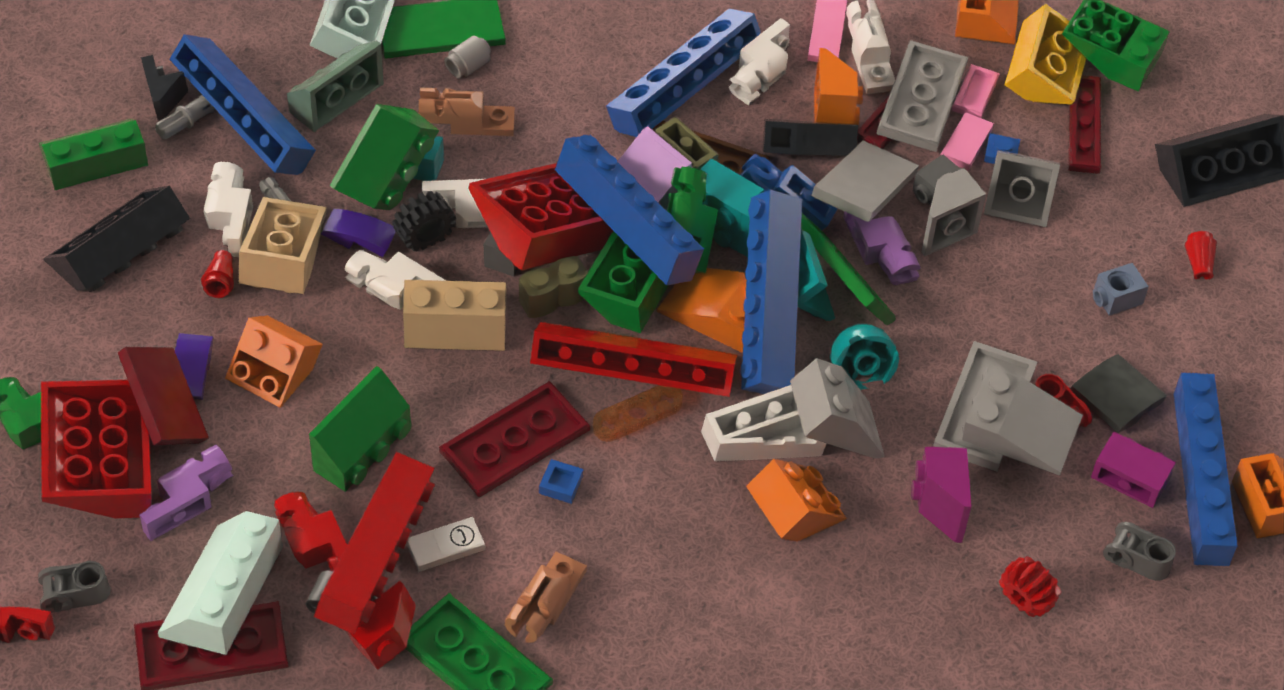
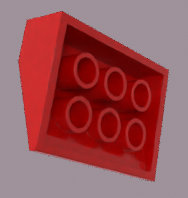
M557 163L470 182L468 189L500 252L521 271L556 262L565 257L579 256L602 250L613 232L607 223L555 171Z
M128 379L41 382L42 502L115 519L140 518V514L151 506L149 433Z

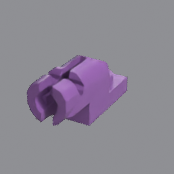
M844 211L843 218L865 265L878 262L893 285H900L918 279L919 274L917 270L921 269L918 260L913 252H909L911 245L907 241L900 225L892 216L872 219L870 222H866Z
M214 445L201 452L202 462L190 458L186 463L164 474L157 480L159 494L164 501L151 505L145 512L140 514L143 532L150 541L212 507L209 490L211 492L214 491L225 480L233 477V474L230 472L232 467L219 446Z

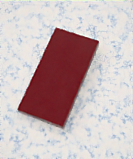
M548 381L439 446V452L480 498L590 431V425L560 391Z
M279 601L252 605L226 655L159 638L158 632L165 619L134 624L141 690H155L289 668Z

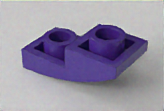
M333 209L321 234L348 249L355 242L383 257L396 231L393 228L394 226L377 218L354 211Z
M179 333L175 347L176 356L193 398L203 400L206 374L210 368L214 338L213 336Z

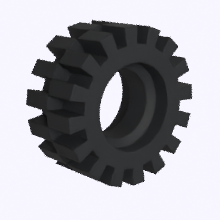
M427 191L426 196L423 192L417 194V199L409 198V204H402L399 207L401 212L395 213L394 217L396 219L393 220V228L409 250L412 249L415 252L419 248L424 250L429 245H435L437 241L442 242L446 240L444 235L452 233L451 228L456 225L454 221L456 220V215L438 192L434 194L432 191Z

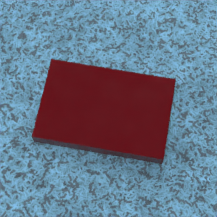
M124 347L117 352L153 445L199 444L209 439L173 347Z

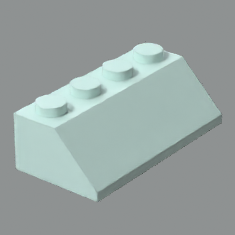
M325 0L310 46L335 58H339L340 55L347 53L357 45L373 41L381 43L395 0Z
M245 511L219 524L158 632L159 638L226 655L283 548L279 519Z

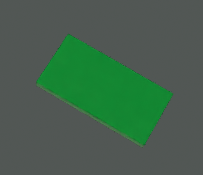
M448 0L392 7L383 35L382 46L386 59L447 52L471 36L483 38L489 46L506 45V38L497 0Z
M802 213L801 230L810 234L814 247L871 313L886 326L896 320L895 314L826 234Z
M450 593L446 594L411 626L405 649L453 690H547L553 684V679Z

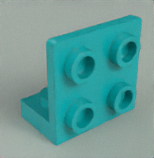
M801 230L798 308L826 321L834 320L835 314L826 291L828 285L809 233Z

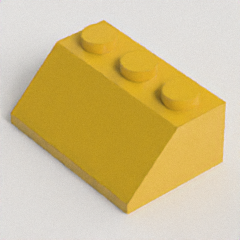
M1045 4L1023 21L1005 86L1028 101L1071 105L1075 102L1086 57L1062 35L1069 20L1049 5Z

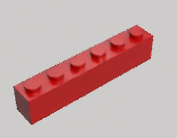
M540 322L534 331L530 364L730 397L738 354Z
M399 452L395 453L321 594L314 615L315 618L352 634H355L361 621L368 623L376 605L371 600L373 596L381 597L389 579L384 575L386 572L393 573L401 555L396 551L398 547L403 550L405 549L413 531L408 527L410 524L417 525L424 506H421L420 503L421 501L428 503L436 484L430 482L435 468Z

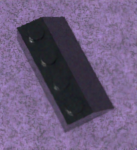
M1262 114L1155 144L1159 169L1183 207L1284 179V116Z
M170 186L146 189L43 258V260L77 291L88 290L92 292L106 283L104 278L113 271L115 274H118L132 265L130 261L138 254L145 256L158 247L156 242L165 236L169 239L183 230L182 224L188 221L190 217Z

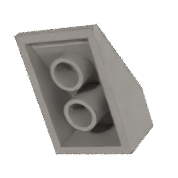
M816 358L790 380L805 437L872 458L885 457L870 402L842 366Z
M989 365L965 422L962 440L1060 476L1083 415L1023 377Z

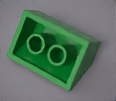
M376 104L330 186L334 190L373 209H393L401 202L403 192L410 180L416 176L418 166L425 154L433 147L434 139L439 130L414 109Z
M128 119L39 143L54 190L148 166L145 143L135 119Z
M613 231L579 286L578 293L610 324L641 333L669 285H665Z
M378 366L309 433L313 471L344 492L353 484L359 485L365 479L368 468L375 461L381 462L387 456L390 445L397 438L400 440L405 438L412 426L409 404Z

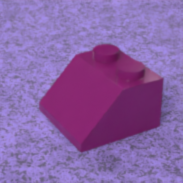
M925 447L922 460L916 461V480H912L911 498L912 500H918L920 514L955 543H962L972 507L967 448Z

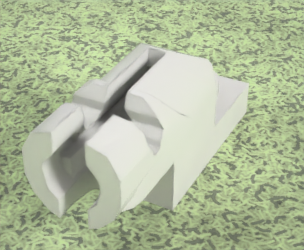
M858 0L851 2L846 12L849 20L848 26L853 38L851 50L866 94L892 91L895 77L889 63L891 50L877 5L874 0H867L869 10L864 15V18H861V8Z
M782 18L740 51V70L730 79L733 83L729 86V89L734 96L747 105L759 98L760 93L757 91L758 89L762 92L767 91L772 84L786 73L788 54L784 50L789 44L790 24Z
M218 162L213 167L211 180L213 181L208 186L203 211L209 229L223 230V245H228V251L233 257H239V251L247 235L253 211L251 189L243 188L244 177L242 176L244 170L241 167L230 162Z
M484 179L422 181V192L425 196L427 191H432L434 194L438 192L443 196L450 208H455L456 228L488 227L468 189L470 182Z
M359 250L350 257L344 270L349 273L345 277L349 282L358 288L366 284V292L368 294L376 296L399 310L404 306V280L446 281L399 251L387 262L364 250Z

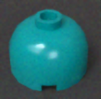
M856 324L846 328L833 342L830 353L831 363L842 366L860 390L868 389L862 383L880 380L884 384L888 382L897 371L900 359L893 340L883 329L870 324ZM858 374L864 376L873 374L866 382L855 380Z

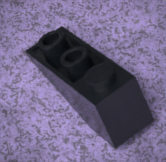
M764 118L762 150L765 153L847 156L857 147L858 125Z

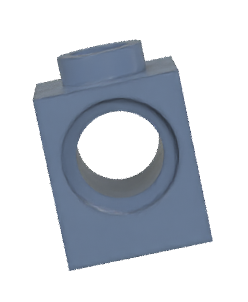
M1129 263L1099 273L1093 289V298L1097 306L1104 307L1110 316L1142 305L1149 286L1134 264Z

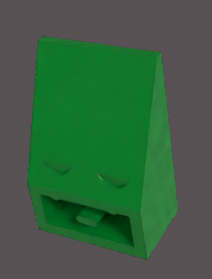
M1083 0L1062 35L1108 79L1139 92L1162 55L1170 31L1102 0Z

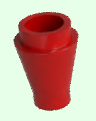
M1193 232L1188 235L1184 246L1193 270L1194 279H1200L1203 276L1205 279L1210 280L1214 276L1213 267L1217 241L1210 232Z
M217 251L201 278L204 292L213 298L227 296L234 287L233 256L228 251Z

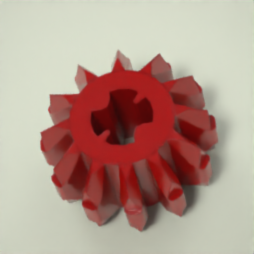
M1028 556L1025 558L1019 557L1012 561L1005 568V571L1001 574L1002 578L999 580L1000 586L1004 589L1002 591L1003 595L1007 596L1011 604L1017 606L1020 612L1025 611L1030 617H1041L1048 613L1059 599L1061 589L1057 585L1058 580L1049 573L1050 569H1045L1040 561L1035 562Z

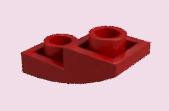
M0 607V641L10 643L15 631L28 640L35 641L38 637L50 640L55 630L50 611L28 607Z

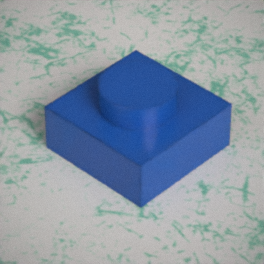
M990 133L984 162L995 164L997 150L1018 154L1020 139Z
M551 459L539 485V494L572 504L583 478V469Z

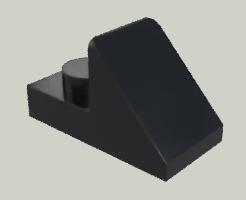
M153 55L141 57L157 120L159 121L166 118L188 93V86L183 71L165 75L163 66L156 67Z

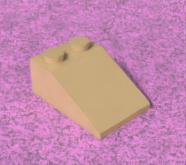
M263 197L239 251V284L251 285L255 288L281 290L287 293L304 294L312 273L327 207Z

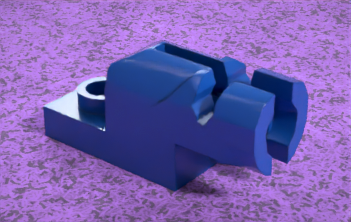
M754 154L742 166L741 169L744 172L739 173L742 177L763 188L764 192L774 190L802 198V213L821 230L829 225L838 209L814 198L812 192L816 184L794 165L789 166L782 172L768 159Z

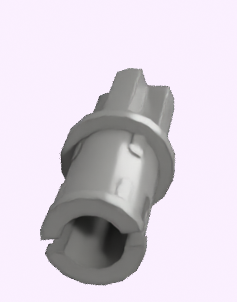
M201 95L186 106L180 105L176 107L174 113L156 123L155 130L162 139H168L186 127L192 128L194 122L214 112V107L212 105L207 107L206 105L210 103Z

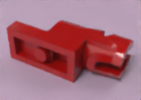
M291 492L275 500V513L282 528H284L285 537L297 561L304 568L328 561L330 571H334L347 543L332 510L318 514L303 492Z

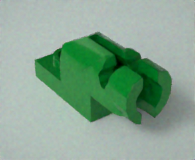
M675 167L671 185L678 192L669 193L667 212L704 248L695 273H706L718 209L702 204L706 198V179L708 174L692 167Z
M5 377L0 379V420L10 439L23 450L41 442V392L30 396L17 378Z

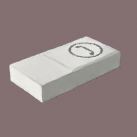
M473 517L412 536L407 543L418 572L485 550V543Z

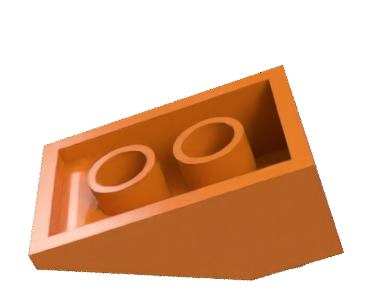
M707 268L706 273H695L692 281L674 285L657 308V312L743 353L742 334L745 321L744 301L746 298L747 281L745 272Z

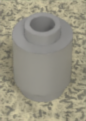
M471 36L449 51L448 56L444 60L448 71L456 78H460L463 75L467 77L490 61L491 48L483 38Z

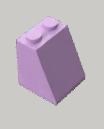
M648 126L640 132L617 161L629 174L635 177L636 181L648 193L653 195L655 200L666 211L669 203V193L678 192L671 185L674 168H681L682 166L692 167V163Z

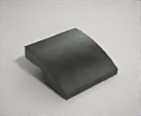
M1119 354L1094 367L1070 388L1079 399L1117 433L1132 427L1140 420L1144 413L1158 407L1167 397L1164 392Z

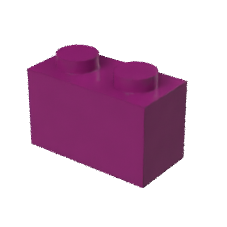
M1113 432L1095 462L1091 478L1153 508L1169 482L1176 462L1167 458L1162 453L1154 452L1136 443L1129 437Z

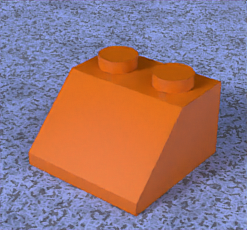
M819 48L814 84V122L859 125L860 107H856V105H862L863 86H858L857 72L826 48Z

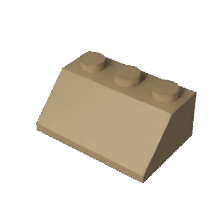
M404 280V347L505 351L506 282Z

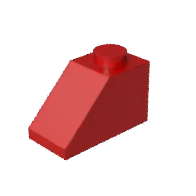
M400 580L385 591L380 598L373 601L376 605L368 623L361 621L355 634L347 632L354 645L377 670L394 659L396 655L407 647L416 604Z

